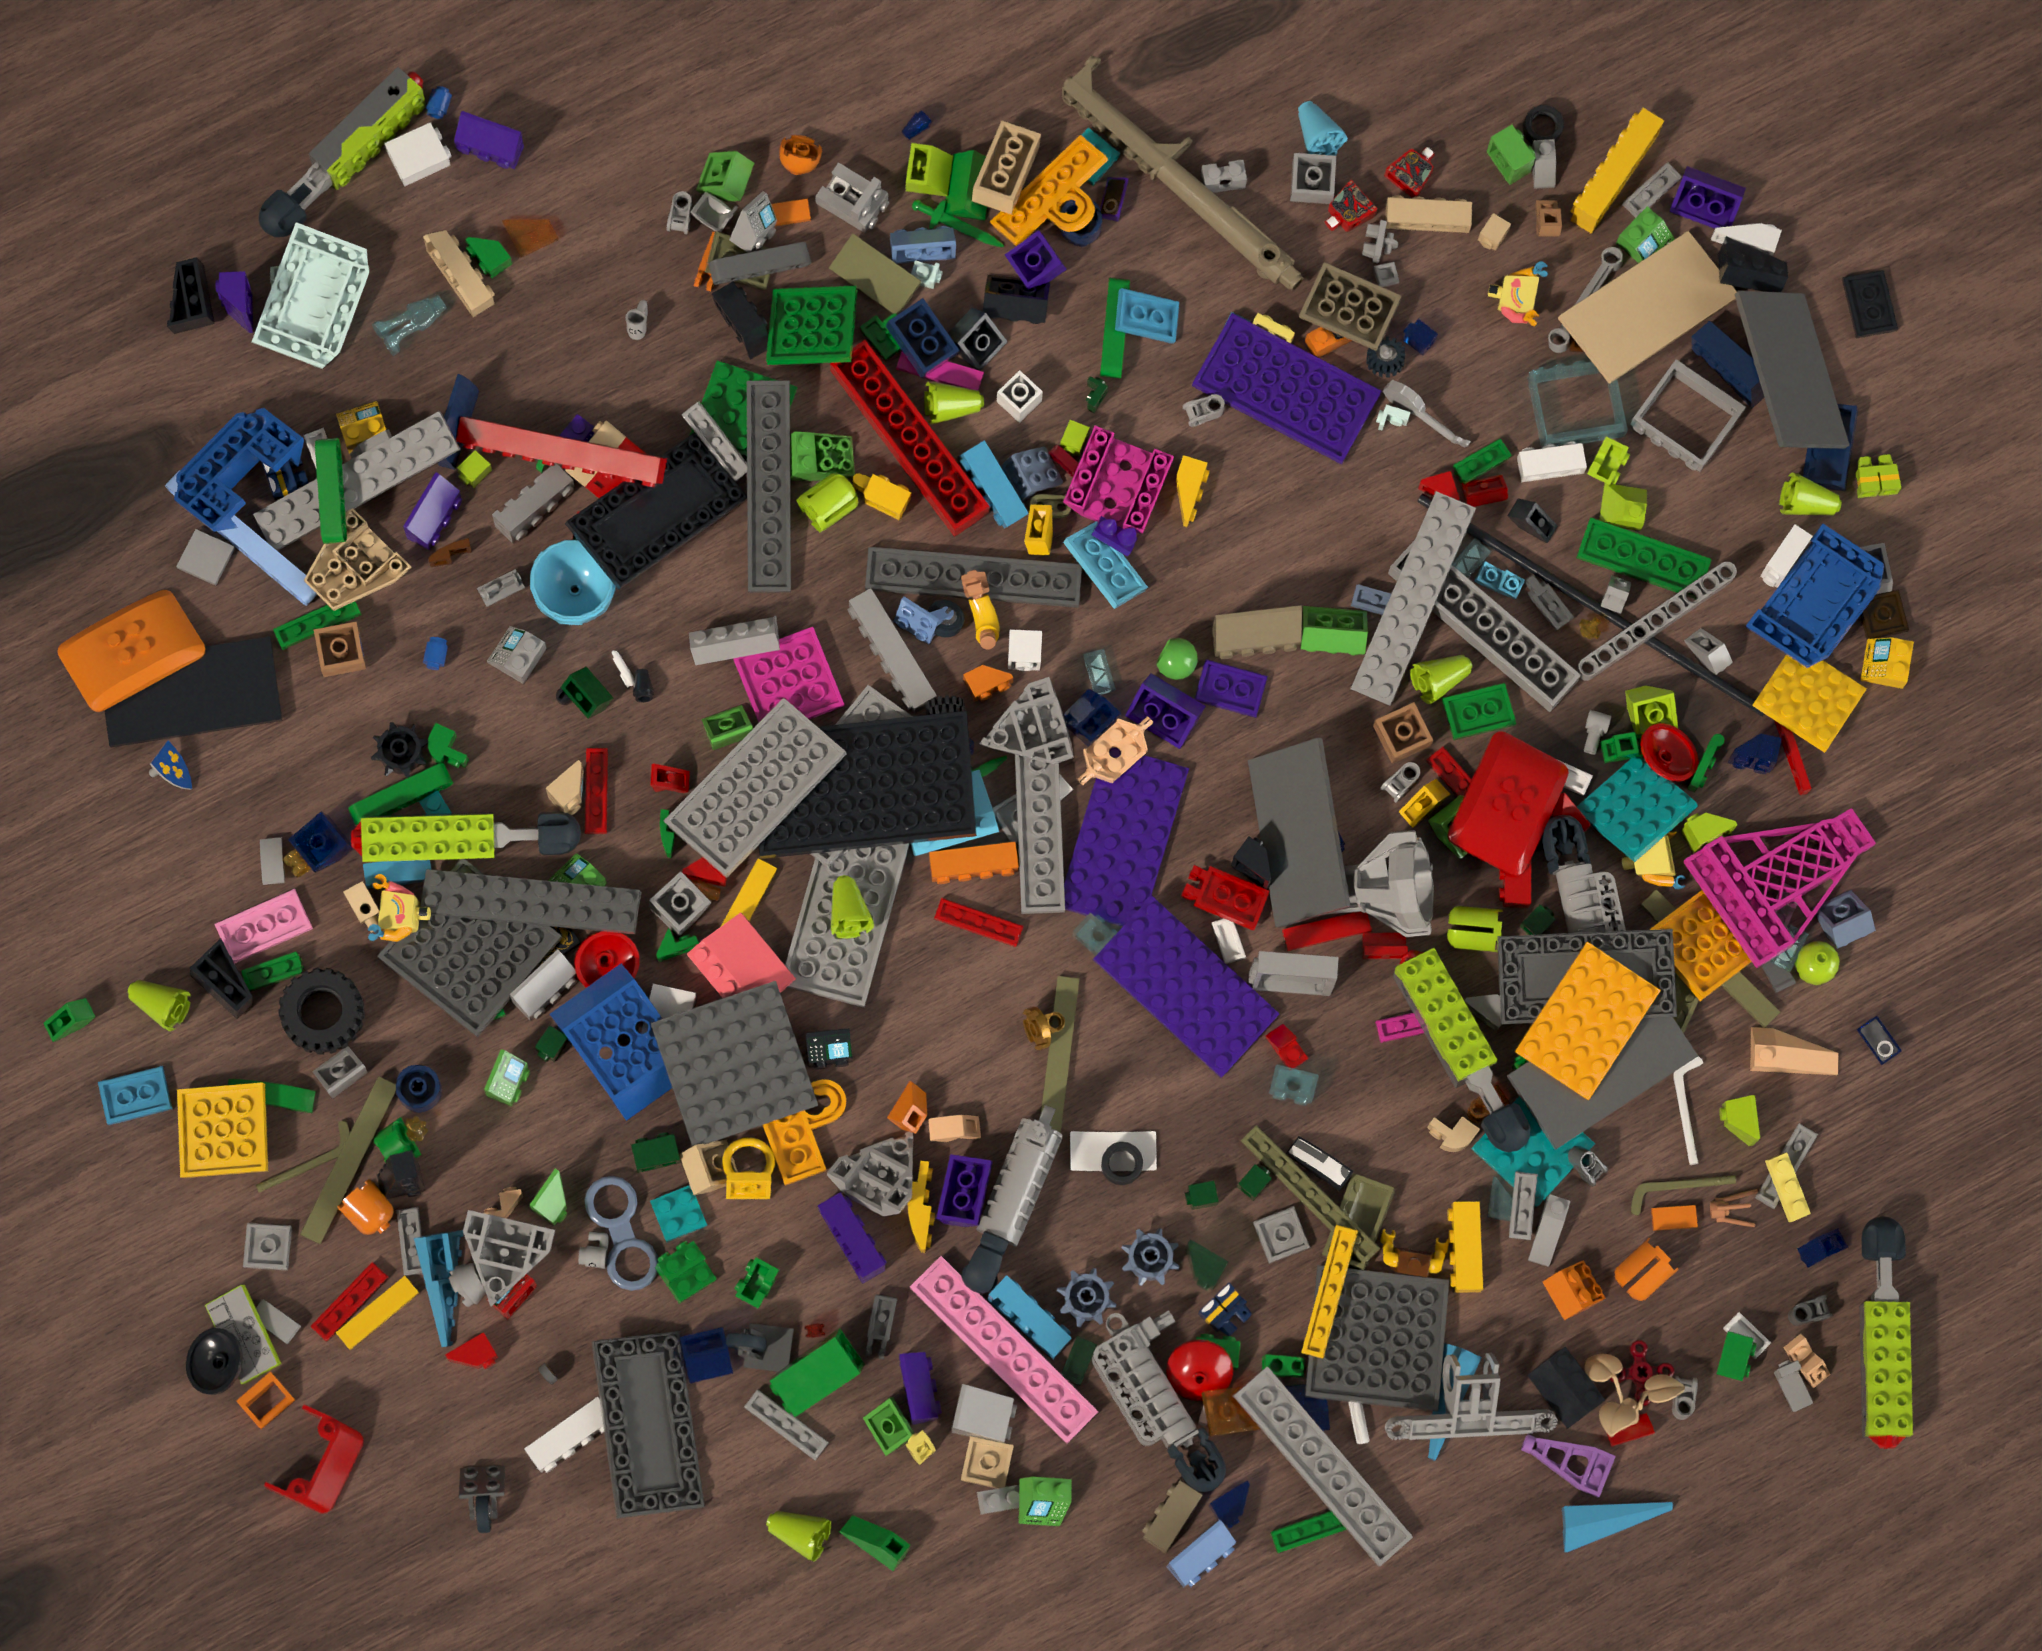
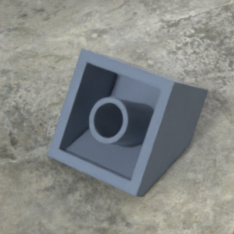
M1852 890L1824 902L1815 914L1827 938L1837 949L1876 931L1871 910Z

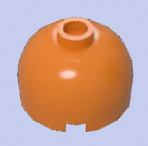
M791 135V139L787 140L785 137L781 141L779 149L781 164L795 175L809 173L817 167L821 159L822 147L820 145L817 147L814 144L815 140L806 136Z

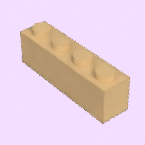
M1399 195L1392 196L1391 198L1388 197L1386 229L1469 233L1471 228L1472 202H1467L1465 199H1456L1454 201H1446L1444 198L1427 200L1424 197L1409 199Z

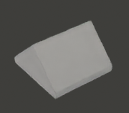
M349 1046L312 1071L332 1099L368 1073L363 1063Z

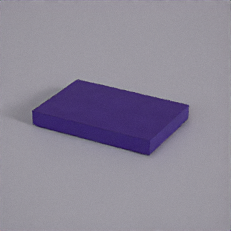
M1205 659L1195 700L1203 704L1256 718L1268 676Z

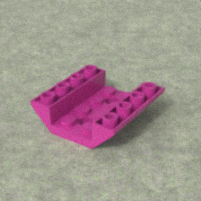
M1094 426L1063 503L1090 520L1098 521L1101 516L1106 519H1115L1119 527L1123 529L1135 528L1136 533H1143L1174 456L1154 449L1153 453L1115 439V433ZM1127 461L1132 465V468L1124 471L1120 468V463ZM1107 499H1112L1116 502V506L1109 509L1105 507L1104 502Z

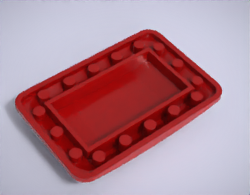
M1496 732L1487 745L1447 833L1448 840L1458 848L1509 875H1521L1528 866L1569 774L1567 766L1563 762L1506 732Z

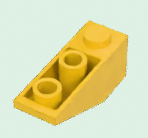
M1183 455L1176 477V485L1183 526L1188 527L1189 521L1194 522L1197 512L1194 506L1196 501L1200 502L1204 490H1201L1200 487L1202 482H1207L1210 471L1206 470L1207 462Z

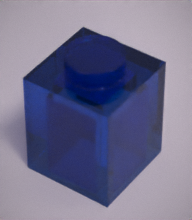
M1418 318L1414 324L1410 322L1405 328L1404 333L1406 334L1403 341L1424 356L1435 343L1438 333Z

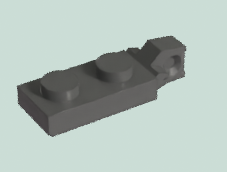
M1534 575L1526 580L1525 584L1530 590L1528 592L1530 599L1555 631L1573 620V615L1549 584L1546 585L1544 581L1539 583Z

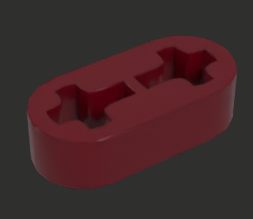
M1056 444L1048 453L1073 478L1079 463L1062 447Z

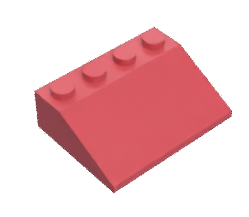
M741 912L687 953L688 957L722 998L776 981L781 993L796 980L794 975Z

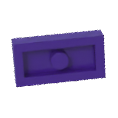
M1102 516L1098 519L1091 534L1127 557L1138 538L1135 528L1123 529L1117 525L1115 519H1106Z

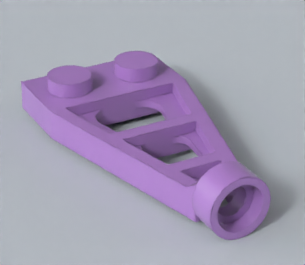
M1529 1434L1525 1437L1521 1447V1451L1533 1455L1575 1488L1597 1498L1600 1497L1615 1459L1614 1455L1596 1447L1541 1439ZM1534 1443H1537V1448L1533 1450ZM1553 1447L1565 1452L1561 1464L1548 1459L1547 1452L1549 1448ZM1579 1455L1588 1459V1464L1582 1476L1576 1475L1567 1467L1570 1456Z

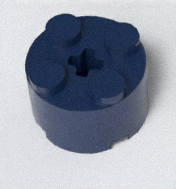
M1075 200L1068 201L1062 208L1061 213L1069 215L1076 213L1078 206L1075 204ZM1093 200L1092 202L1095 206L1094 216L1084 228L1074 232L1060 229L1062 236L1069 243L1085 247L1094 242L1100 235L1102 213L1100 207Z
M411 1065L403 1069L398 1075L396 1093L401 1103L407 1109L421 1113L436 1106L442 1095V1086L437 1074L430 1067ZM415 1086H422L423 1090L421 1092L416 1091Z

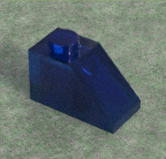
M1837 1228L1816 1237L1797 1248L1800 1253L1801 1260L1809 1268L1849 1247Z
M1248 1480L1208 1505L1217 1521L1221 1520L1225 1527L1228 1526L1229 1529L1240 1523L1239 1518L1243 1515L1250 1486Z

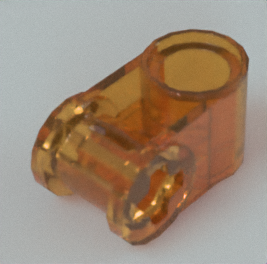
M1499 1085L1494 1086L1503 1105H1509L1510 1102ZM1481 1097L1473 1100L1467 1110L1468 1118L1477 1123L1490 1115ZM1475 1107L1476 1109H1482L1481 1114L1480 1112H1474Z

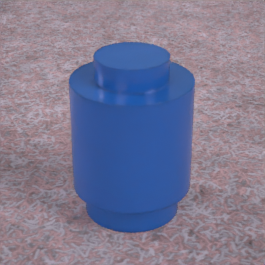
M437 86V88L431 90L426 107L428 116L443 119V116L447 114L452 97L447 88Z
M430 637L429 642L426 644L423 663L427 665L426 668L439 670V667H444L448 649L446 645L447 640L439 637Z

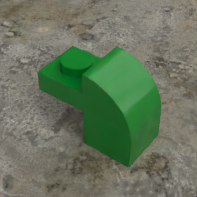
M435 723L428 738V748L432 759L436 764L444 763L445 760H448L447 763L453 767L459 768V766L466 768L469 762L468 756L452 749L457 737L455 731Z

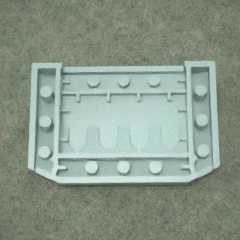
M296 222L252 343L323 369L340 353L369 275L367 250Z

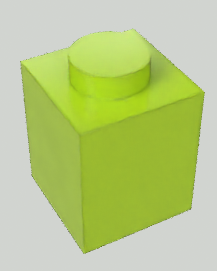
M1070 420L1060 442V447L1070 456H1080L1089 435L1090 427Z
M476 450L457 467L458 478L466 486L470 484L473 488L492 471L490 463Z

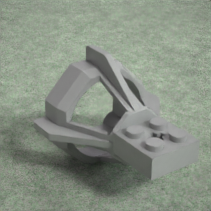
M1415 830L1390 832L1360 864L1344 866L1351 907L1328 914L1361 911L1372 915L1405 937L1431 934L1434 896L1431 873L1433 865L1430 863L1428 851L1421 838L1417 837ZM1389 856V869L1387 870L1385 858Z

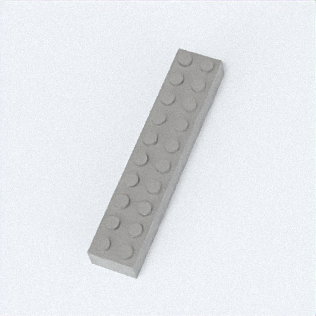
M1414 541L1390 566L1388 574L1396 581L1400 576ZM1453 565L1451 566L1432 612L1545 709L1551 712L1578 682L1581 675Z

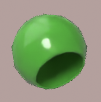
M1170 638L1162 650L1156 666L1159 672L1167 678L1173 680L1184 679L1190 676L1196 668L1198 662L1197 651L1185 639Z

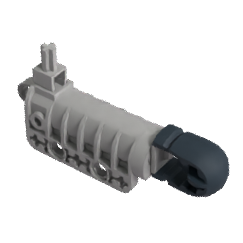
M1558 815L1549 819L1542 834V842L1546 860L1549 861L1547 864L1549 874L1556 875L1568 933L1626 931L1614 876L1609 872L1593 874L1590 857L1586 854L1588 847L1584 830L1579 821L1570 815ZM1572 834H1573V839L1571 840V843H1570V838H1569V837L1572 836ZM1557 839L1559 845L1556 846V849L1561 852L1562 856L1572 854V848L1576 845L1578 852L1577 860L1580 863L1567 861L1564 862L1563 866H1558L1559 858L1554 846ZM1602 877H1605L1606 880H1610V883L1603 880Z
M1045 1105L1039 1121L1022 1118L991 1196L981 1216L979 1226L976 1228L978 1232L983 1233L980 1245L972 1255L969 1264L962 1270V1281L973 1292L988 1293L997 1286V1275L1000 1270L1002 1255L1005 1254L1008 1244L1017 1246L1023 1235L1063 1135L1051 1129L1052 1126H1049L1056 1110L1055 1108Z
M1168 1310L1153 1320L1151 1317H1148L1131 1327L1121 1314H1111L1106 1320V1328L1112 1338L1095 1348L1092 1356L1094 1368L1138 1441L1144 1446H1151L1162 1440L1169 1456L1172 1459H1176L1175 1465L1191 1488L1202 1492L1214 1490L1223 1482L1226 1475V1465L1223 1457L1213 1441L1208 1440L1209 1434L1206 1429L1200 1428L1197 1430L1196 1425L1149 1349V1342L1160 1336L1159 1331L1175 1322L1172 1314ZM1112 1318H1119L1122 1321L1120 1329L1114 1330L1110 1327L1109 1322ZM1099 1354H1101V1356H1107L1106 1362L1103 1358L1100 1360L1098 1359ZM1112 1372L1117 1373L1120 1379L1116 1381L1111 1380L1108 1374ZM1122 1392H1124V1394H1128V1393H1129V1394H1130L1129 1399H1127V1397H1123V1398H1122V1397H1121ZM1135 1410L1140 1411L1143 1417L1136 1419L1132 1416L1131 1412ZM1146 1430L1148 1433L1152 1431L1153 1435L1152 1437L1149 1435L1145 1436L1144 1432ZM1196 1436L1200 1439V1445L1209 1454L1208 1462L1214 1463L1216 1467L1215 1470L1212 1464L1208 1465L1206 1463V1454L1200 1453L1199 1450L1189 1455L1191 1458L1190 1466L1195 1465L1197 1468V1478L1193 1475L1194 1468L1188 1467L1183 1459V1453L1177 1449L1181 1445H1184L1185 1448L1192 1445V1439Z

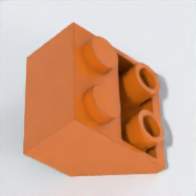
M1584 1260L1560 1270L1543 1281L1545 1288L1564 1320L1606 1299L1601 1287L1595 1281L1590 1268Z

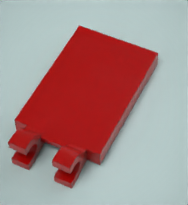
M1194 865L1188 879L1200 881L1199 885L1195 888L1186 883L1181 897L1188 900H1196L1194 903L1195 907L1254 931L1270 891L1212 866H1209L1208 871Z

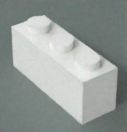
M1567 442L1564 446L1558 447L1546 445L1543 449L1534 450L1532 447L1525 448L1522 452H1519L1517 457L1521 482L1584 474L1587 468L1583 444H1576V442Z

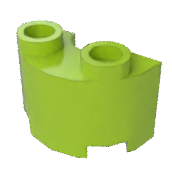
M1606 436L1587 474L1608 485L1611 483L1616 484L1621 474L1617 471L1621 464L1625 466L1630 456L1627 453L1629 447Z

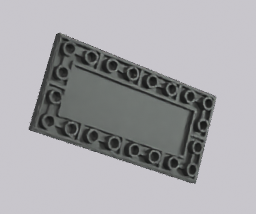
M1738 291L1735 293L1737 307L1741 315L1779 447H1848V438L1805 294Z
M1315 738L1248 760L1261 841L1265 844L1264 847L1267 849L1271 873L1269 891L1275 927L1281 928L1351 907L1322 738Z
M1673 929L1498 936L1501 1024L1533 1023L1586 942H1589L1661 990L1643 1018L1677 1017Z
M1673 1017L1642 1018L1589 1100H1586L1531 1062H1527L1507 1075V1078L1556 1150L1698 1057Z
M679 1331L592 1341L616 1518L704 1508Z

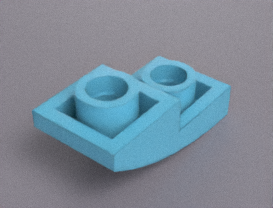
M1485 561L1482 563L1474 581L1497 593L1516 599L1525 580L1508 570L1502 571Z

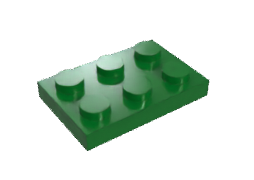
M1505 683L1442 699L1453 741L1516 725Z

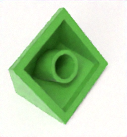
M742 705L701 719L713 750L741 741L753 730Z
M893 1397L863 1417L885 1456L907 1444L909 1438L915 1434Z

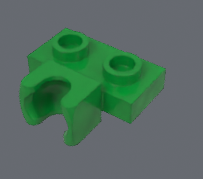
M893 313L883 322L875 315L859 328L885 361L902 350L886 328L888 321L897 316L896 313Z

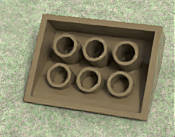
M1324 262L1300 312L1299 318L1377 351L1399 306L1401 295Z
M1301 606L1215 615L1212 628L1215 657L1229 659L1237 654L1247 657L1254 655L1255 652L1272 654L1276 650L1284 649L1285 652L1297 650L1301 645Z

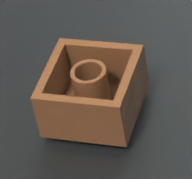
M357 622L314 630L321 672L324 677L366 669Z
M1411 703L1376 719L1373 725L1392 764L1431 747L1433 742L1415 703Z

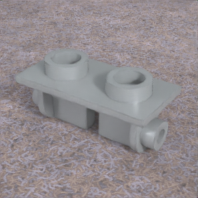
M515 569L478 587L477 590L486 607L524 589L525 586Z

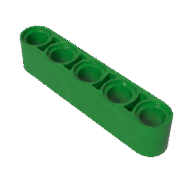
M1109 277L1100 377L1121 378L1125 333L1116 331L1115 325L1119 290L1121 288L1129 290L1130 279Z
M339 438L318 439L315 441L322 542L324 544L346 542L347 527Z
M440 763L354 803L348 808V811L355 826H357L362 816L392 815L423 800L436 791L440 792L450 787L453 781L445 764Z

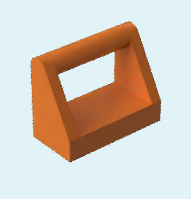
M271 1371L236 1400L260 1429H263L295 1401ZM276 1384L286 1397L258 1420L248 1407Z

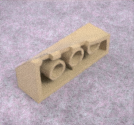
M445 230L423 236L428 254L472 317L494 305L493 296L495 294L489 285L485 286L483 284L481 273L477 268L473 269L469 264L472 262L465 251L463 253L458 248L460 244L454 235L450 236Z

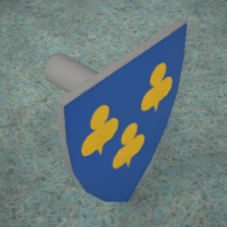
M167 740L151 761L152 769L149 770V775L151 777L160 775L171 785L191 790L192 783L188 768L182 756L171 742Z

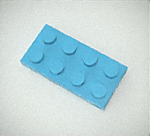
M1096 521L1067 537L1063 543L1115 609L1145 592L1148 586L1122 553L1091 535L1097 523Z

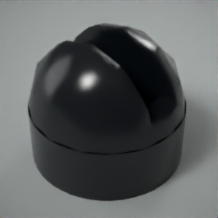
M561 688L558 689L556 692L557 702L561 705H569L572 700L567 695L561 700L560 696L564 691Z

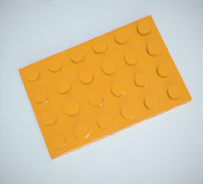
M1586 942L1514 1052L1586 1100H1589L1661 990L1589 942Z

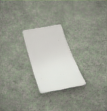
M1071 1131V1170L1102 1171L1101 1161L1104 1152L1109 1146L1117 1142H1129L1138 1148L1143 1157L1142 1171L1156 1170V1132ZM1118 1151L1111 1156L1109 1166L1112 1171H1133L1135 1160L1130 1153Z

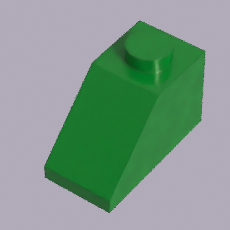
M84 998L66 1003L43 1024L52 1042H56L85 1027L95 1018V1015L87 999Z

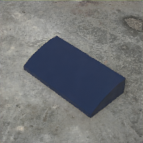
M457 374L444 416L455 440L457 438L460 416L472 417L479 395L478 388L461 374ZM457 442L460 450L437 462L438 465L455 470L463 443Z
M1837 404L1849 446L1846 448H1807L1803 477L1827 489L1846 491L1858 408L1853 405Z

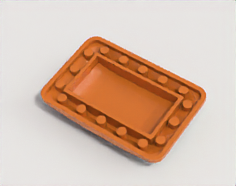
M161 590L118 610L60 644L57 653L90 709L95 712H101L204 656L205 646L173 593L168 590Z

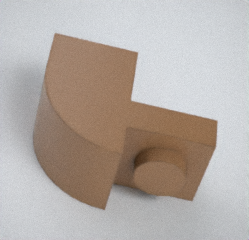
M1536 200L1537 236L1559 237L1562 220L1561 208H1558L1557 200Z

